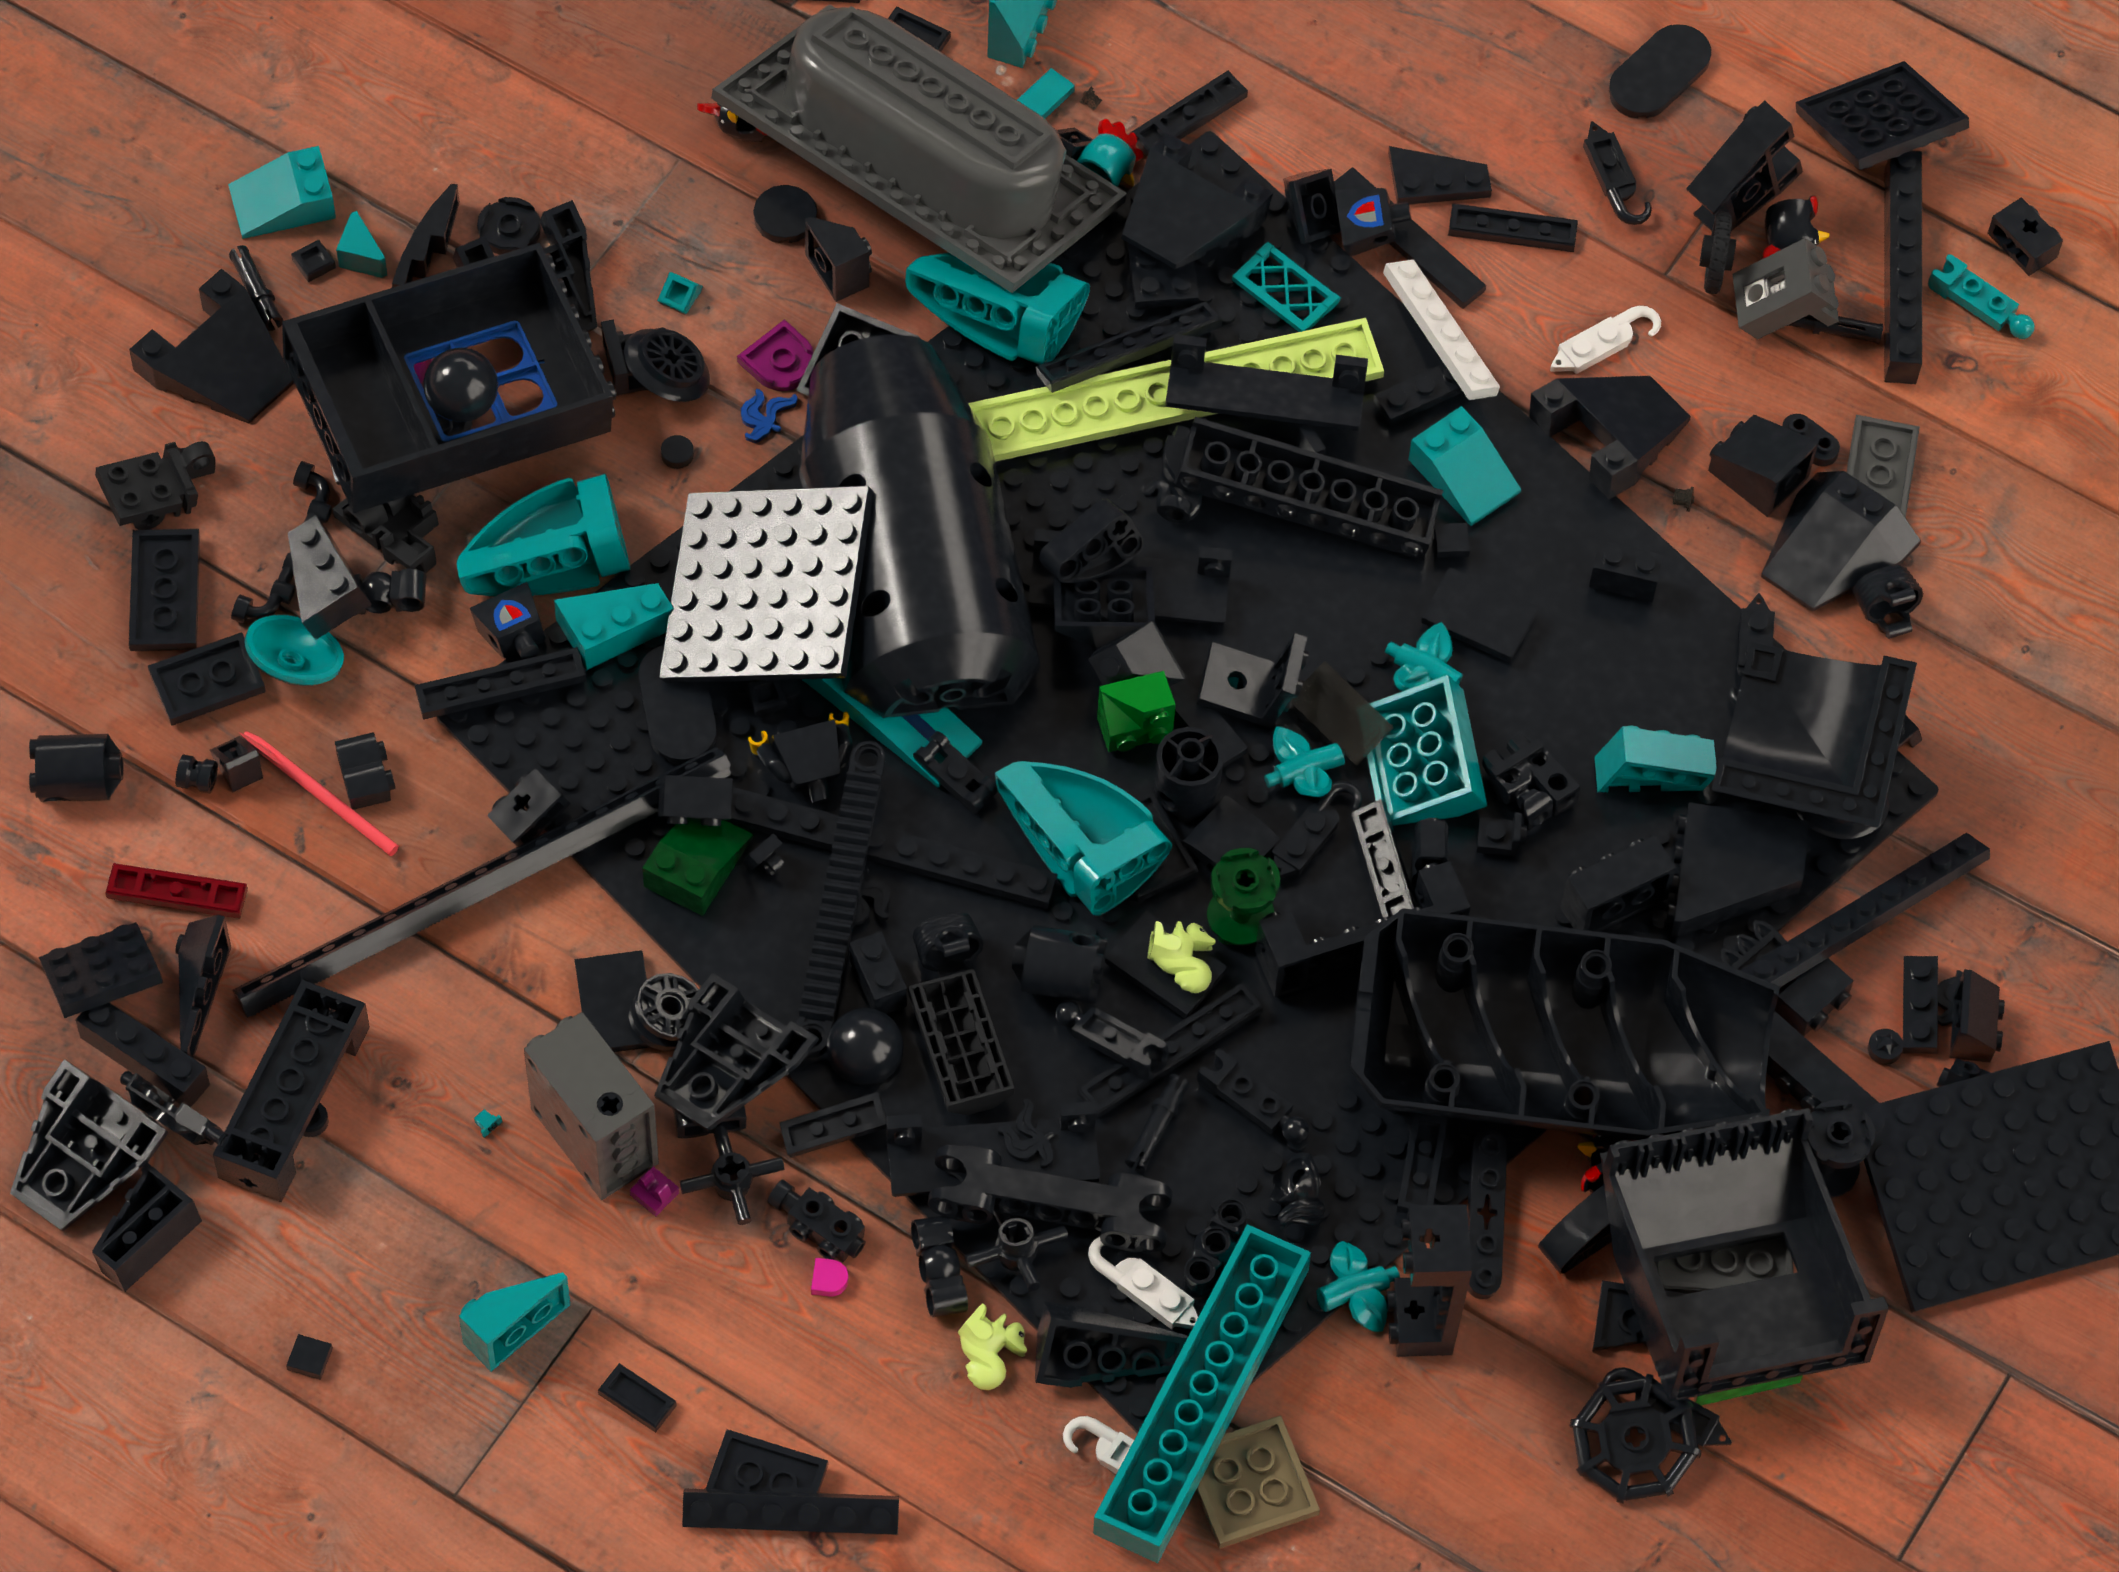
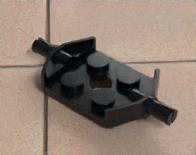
M125 1071L121 1075L120 1082L126 1085V1090L129 1091L131 1103L192 1144L213 1145L215 1142L220 1147H223L228 1143L230 1138L228 1133L223 1132L219 1126L182 1102L179 1108L174 1106L175 1099L137 1073L132 1074L130 1071Z

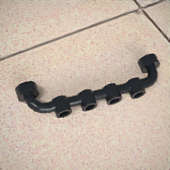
M301 461L296 470L293 485L307 490L311 484L317 489V495L310 503L304 522L316 515L321 523L326 524L332 512V505L327 504L330 496L329 484L323 476L314 472L315 465ZM291 552L286 555L281 573L271 588L270 597L266 604L259 607L253 606L252 598L240 594L232 610V620L245 623L248 618L258 620L275 614L281 602L290 604L296 586L290 584L294 576Z

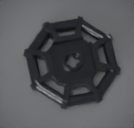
M1646 1374V1377L1607 1383L1604 1381L1599 1382L1596 1391L1576 1418L1570 1420L1569 1427L1573 1430L1578 1460L1576 1471L1578 1474L1590 1479L1617 1499L1616 1502L1622 1504L1627 1500L1659 1495L1669 1497L1674 1494L1673 1489L1694 1460L1700 1458L1702 1452L1698 1448L1692 1413L1694 1406L1691 1401L1686 1402L1684 1399L1667 1401L1663 1385L1655 1380L1654 1375ZM1642 1391L1641 1398L1637 1401L1618 1403L1614 1397L1615 1395ZM1650 1393L1673 1410L1666 1414L1657 1411L1648 1403ZM1607 1401L1611 1406V1410L1604 1421L1600 1424L1590 1422L1604 1402ZM1679 1418L1683 1444L1672 1442L1669 1423ZM1637 1429L1639 1434H1645L1646 1436L1645 1440L1640 1441V1446L1633 1447L1632 1443H1626L1625 1437L1630 1436V1430ZM1587 1432L1599 1435L1601 1453L1591 1458ZM1671 1451L1680 1453V1457L1666 1476H1664L1659 1469L1660 1465ZM1606 1461L1614 1469L1623 1473L1620 1484L1597 1468V1466ZM1652 1472L1657 1479V1482L1628 1486L1631 1475Z

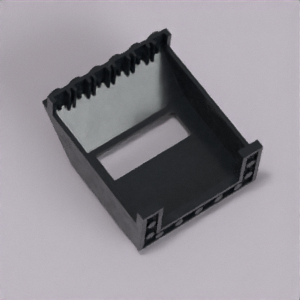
M1809 1108L1801 1110L1788 1109L1780 1114L1764 1117L1756 1115L1747 1120L1732 1123L1725 1121L1700 1129L1687 1128L1674 1134H1655L1647 1139L1637 1141L1623 1140L1610 1145L1608 1152L1600 1153L1613 1254L1654 1366L1663 1384L1667 1401L1669 1402L1868 1363L1872 1358L1889 1308L1884 1297L1870 1298L1807 1139L1813 1122ZM1782 1238L1786 1241L1797 1273L1668 1297L1654 1262Z

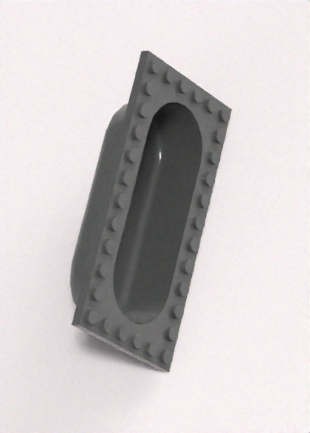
M829 4L712 89L711 99L1011 293L1016 291L1123 205L1126 200V192L1066 155V149L1057 130L1041 115L898 24L868 10L855 9L852 6L849 8H835Z

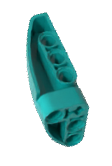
M951 253L922 256L906 268L905 283L909 292L946 324L970 340L1007 360L1013 361L1020 357L1038 365L1054 360L1061 351L1083 311L1090 292L1089 283L1063 274V269L1059 265L1049 263L1013 293Z
M606 474L577 481V486H575L572 478H566L518 500L483 527L460 554L456 563L458 576L465 592L484 596H497L525 582L528 583L532 596L569 592L598 586L600 584L598 574L601 577H606L631 570L618 513Z
M1026 761L1014 762L995 772L996 786L1000 795L1049 870L1052 873L1058 874L1057 880L1071 897L1077 896L1095 916L1108 912L1140 888L1158 869L1172 849V843L1153 822L1152 813L1140 801L1107 780L1066 766Z

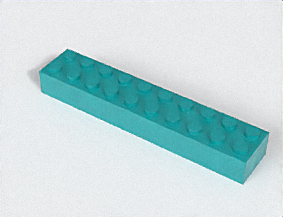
M1246 1225L1094 1516V1535L1155 1563H1159L1309 1271L1311 1252L1253 1226Z

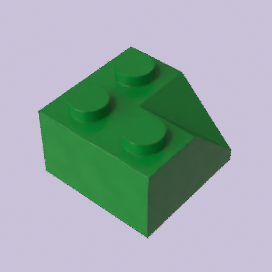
M1164 671L1099 686L1097 720L1108 752L1117 750L1125 752L1133 749L1135 746L1146 743L1158 744L1167 734L1173 731L1176 704Z

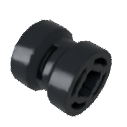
M183 754L176 771V786L185 789L193 786L200 792L210 794L216 783L218 762L209 759L197 761L194 756Z

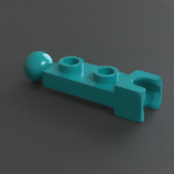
M1951 254L1946 256L1942 272L1938 269L1932 271L1928 286L1944 299L1949 297L1997 331H2000L2005 324H2008L2011 334L2018 339H2026L2033 334L2035 330L2033 319L2025 314H2015L2019 304L1968 270V265Z

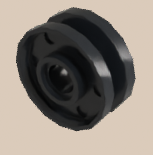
M672 973L656 974L647 979L630 1004L628 1016L631 1028L638 1038L648 1046L662 1051L675 1050L678 1043L677 1035L680 1028H684L689 1015V1004L699 989L685 977Z

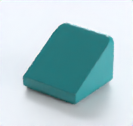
M669 272L657 301L687 314L701 293L703 286L676 273Z

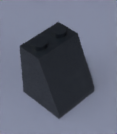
M1753 415L1745 423L1740 421L1733 428L1730 437L1725 442L1719 441L1712 448L1709 454L1711 461L1708 471L1768 517L1809 478L1818 443L1811 438Z

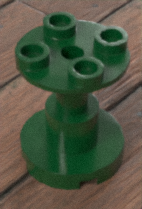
M1252 848L1230 850L1221 857V860L1213 868L1211 876L1213 897L1207 908V921L1212 932L1217 935L1219 942L1224 945L1248 946L1255 944L1259 920L1275 912L1272 903L1279 891L1280 873L1275 862L1269 857L1266 859L1264 856L1259 855L1258 850Z

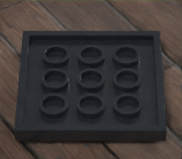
M1905 61L1795 102L1796 113L1858 170L1870 168L1877 163L1899 157L1903 153L1919 147H1925L1929 143L1953 136L1969 128V117Z

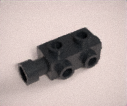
M781 1180L770 1193L767 1202L778 1210L784 1209L788 1212L787 1224L790 1225L789 1231L800 1241L804 1242L808 1238L818 1245V1252L825 1259L834 1260L837 1258L844 1262L848 1256L856 1258L864 1248L866 1243L863 1240L865 1226L862 1220L853 1212H844L838 1208L833 1199L826 1193L821 1191L817 1193L808 1187L804 1194L800 1196L795 1192V1187L785 1180ZM810 1207L811 1209L816 1211V1213H810L807 1210ZM837 1226L844 1232L839 1233L834 1228Z

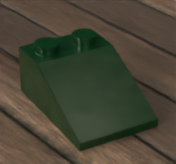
M688 818L687 825L676 824L661 839L642 868L644 887L703 916L753 839V834L725 820H721V826L701 825V819Z

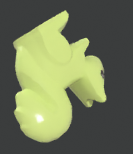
M1156 921L1154 931L1150 935L1147 959L1154 961L1164 972L1174 975L1175 983L1180 985L1182 990L1199 993L1209 987L1212 980V972L1204 960L1193 957V951H1212V945L1216 943V940L1210 937L1196 923L1189 924L1186 931H1184L1182 922L1177 921L1173 933L1169 934L1164 932L1162 923Z
M982 1303L963 1324L958 1334L962 1350L970 1360L966 1365L968 1379L978 1389L992 1390L1001 1385L1006 1378L1007 1372L1003 1360L998 1356V1352L1004 1347L1014 1354L1024 1357L1027 1348L1024 1344L1025 1333L1023 1326L1018 1322H1014L1004 1328L1003 1326L1007 1318L1006 1314L1001 1315L995 1322L990 1321L985 1316L987 1307Z

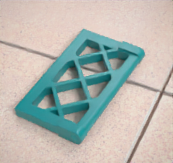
M1270 242L1265 243L1232 276L1233 282L1298 332L1310 330L1341 300L1339 295L1332 292L1275 248ZM1271 256L1283 266H1264V261ZM1284 272V285L1265 286V273ZM1287 272H1292L1306 284L1288 285ZM1251 273H1261L1262 286H1257L1247 277ZM1289 291H1308V303L1289 304ZM1311 291H1317L1326 299L1322 303H1312ZM1266 292H1285L1286 304L1279 303ZM1309 310V315L1302 321L1291 311Z

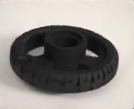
M1720 211L1716 214L1712 234L1704 235L1699 266L1706 267L1704 289L1709 294H1717L1720 291L1724 271H1731L1733 266L1736 239H1730L1732 216L1728 212Z

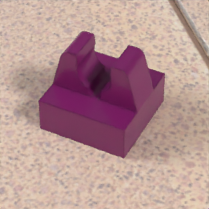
M654 1166L630 1189V1196L655 1217L679 1194V1187Z

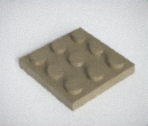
M1281 1415L1224 1434L1196 1489L1219 1549L1318 1516L1320 1513V1508Z

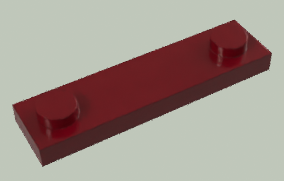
M113 863L105 893L108 899L240 919L248 887L246 883Z

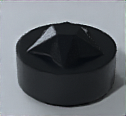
M1879 1029L1870 1037L1867 1047L1868 1053L1877 1063L1892 1064L1901 1056L1903 1040L1897 1032L1891 1029Z

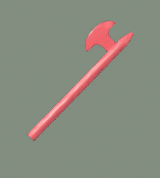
M248 731L244 732V734L240 733L258 753L389 856H393L398 851L399 845L264 739Z

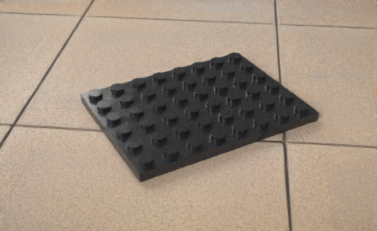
M2110 1041L1858 1109L1861 1113L1864 1110L1874 1124L1875 1140L1868 1156L1863 1161L1911 1313L2119 1255V1069Z

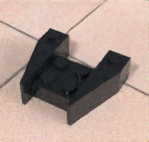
M1765 100L1758 107L1753 106L1748 110L1743 118L1744 121L1686 188L1702 204L1693 213L1694 216L1711 231L1718 212L1723 211L1731 214L1732 231L1781 194L1803 172L1801 161L1785 147L1795 137L1792 124Z

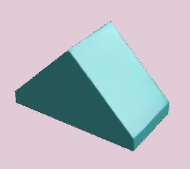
M352 212L336 249L339 267L380 278L388 276L383 253L358 212Z

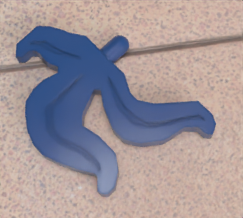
M756 389V396L746 401L741 407L743 424L754 428L751 434L745 433L746 440L757 443L769 436L771 430L781 432L782 428L775 425L776 414L782 410L794 408L798 402L796 394H793L790 398L777 397L769 400L766 404L765 417L759 412L765 402L764 394L760 389Z

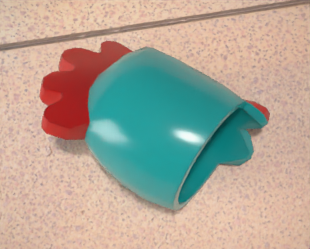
M1103 119L1098 125L1099 135L1083 149L1077 162L1104 179L1109 177L1112 184L1117 187L1121 180L1130 186H1134L1135 182L1132 171L1135 162L1143 158V152L1136 147L1137 136L1134 132L1126 134L1123 123L1115 122L1111 124L1108 119Z

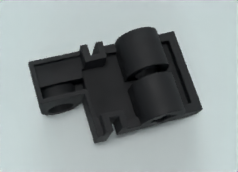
M176 442L165 444L162 459L159 453L155 452L96 467L95 476L119 526L133 523L138 530H149L158 526L168 513L173 512L175 517L180 516L182 507L186 514L191 513L192 507H196L198 493L191 479L215 473V456L207 442H196L186 448H178Z
M413 494L356 513L352 512L347 499H344L333 508L336 519L378 550L382 548L384 560L391 565L396 560L407 569H418L424 573L436 565L434 547L425 541L423 537L431 532L433 528L437 527L439 523L436 511L432 509L431 502L428 500L424 502L422 495L416 497Z

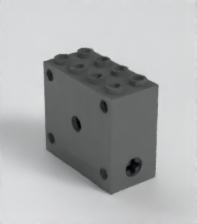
M583 1012L574 1017L564 1018L557 1024L554 1030L546 1035L534 1037L527 1044V1047L524 1048L531 1109L601 1201L650 1170L653 1166L655 1167L659 1164L654 1103Z

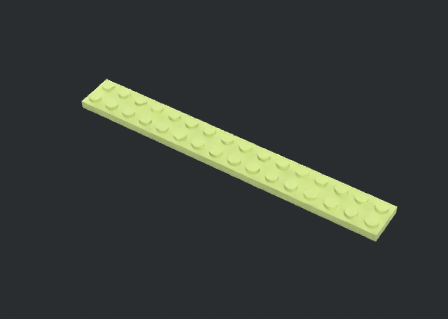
M1366 318L1205 352L1204 362L1333 378L1336 355L1368 358L1365 382L1384 377V368ZM1171 360L1097 375L1053 393L1047 387H1041L968 403L989 436L995 462L1195 419V417L1200 418L1218 414L1165 406Z

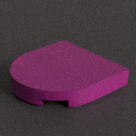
M784 319L737 356V362L763 386L772 390L788 391L798 388L814 352L809 341Z

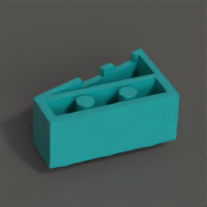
M658 583L554 600L556 621L572 647H578L581 661L586 670L666 633L669 613L674 609Z
M1633 725L1622 726L1594 757L1597 792H1608V786H1629V792H1640V786L1660 785L1661 791H1703L1715 778L1717 769L1714 740L1700 738L1698 735L1684 736L1671 734L1666 730H1645Z

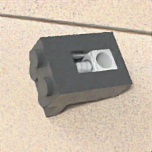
M1804 238L1733 273L1739 328L1758 340L1808 315L1813 316L1828 327L1839 322L1837 311L1839 302L1834 288L1835 273L1832 267L1826 264L1827 256L1824 250Z

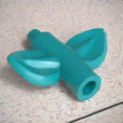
M1442 622L1433 625L1425 631L1417 641L1416 648L1406 643L1399 646L1391 641L1385 650L1386 654L1395 658L1394 664L1400 666L1396 670L1393 679L1396 687L1401 691L1445 675H1449L1459 685L1463 677L1462 673L1446 664L1452 656L1453 647L1449 632Z
M1277 726L1273 734V748L1281 764L1274 766V772L1264 775V779L1268 788L1278 784L1284 788L1294 783V787L1299 794L1321 797L1329 793L1332 788V779L1325 770L1344 765V755L1337 743L1312 750L1309 742L1302 735L1288 728Z
M1341 1241L1334 1247L1330 1256V1266L1338 1279L1317 1289L1316 1294L1319 1305L1323 1311L1327 1312L1349 1301L1352 1317L1358 1324L1368 1330L1381 1332L1386 1324L1388 1311L1385 1297L1381 1294V1291L1389 1289L1390 1283L1394 1282V1278H1400L1399 1271L1395 1266L1384 1269L1382 1266L1367 1269L1368 1260L1365 1254L1352 1244Z

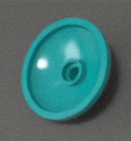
M271 615L260 618L251 624L245 636L246 651L256 666L267 675L288 684L312 686L330 681L338 675L343 665L344 653L336 638L328 632L315 640L302 624L299 617Z

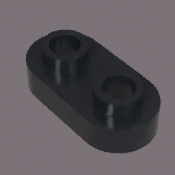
M1792 414L1784 419L1783 427L1811 438L1818 443L1813 461L1814 465L1825 467L1836 461L1840 445L1832 434L1802 414ZM1794 426H1799L1803 429H1796ZM1825 444L1828 448H1822L1819 445Z

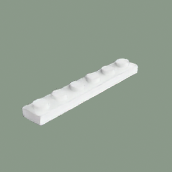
M1414 259L1386 263L1383 274L1468 400L1497 396L1500 388L1499 384Z

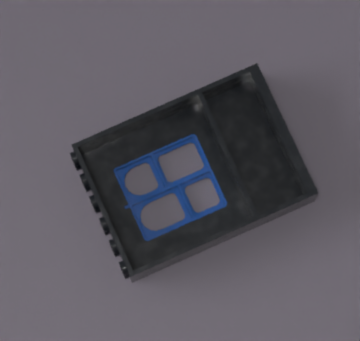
M540 243L282 321L283 359L353 513L611 432L612 418L615 417L613 400H616L615 388L611 381L606 382L603 375L604 367L599 355L594 356L591 350L592 343L589 333L586 329H581L577 308L574 304H569L566 298L567 289L565 283L561 278L557 279L554 273L555 264L550 253L545 254ZM498 338L512 339L517 342L523 350L522 361L512 369L496 373L498 387L518 380L531 381L542 390V403L530 412L511 416L507 412L499 393H497V397L491 407L496 418L495 422L453 436L445 435L433 409L426 399L424 389L414 370V365L436 358L442 352L453 348H468Z

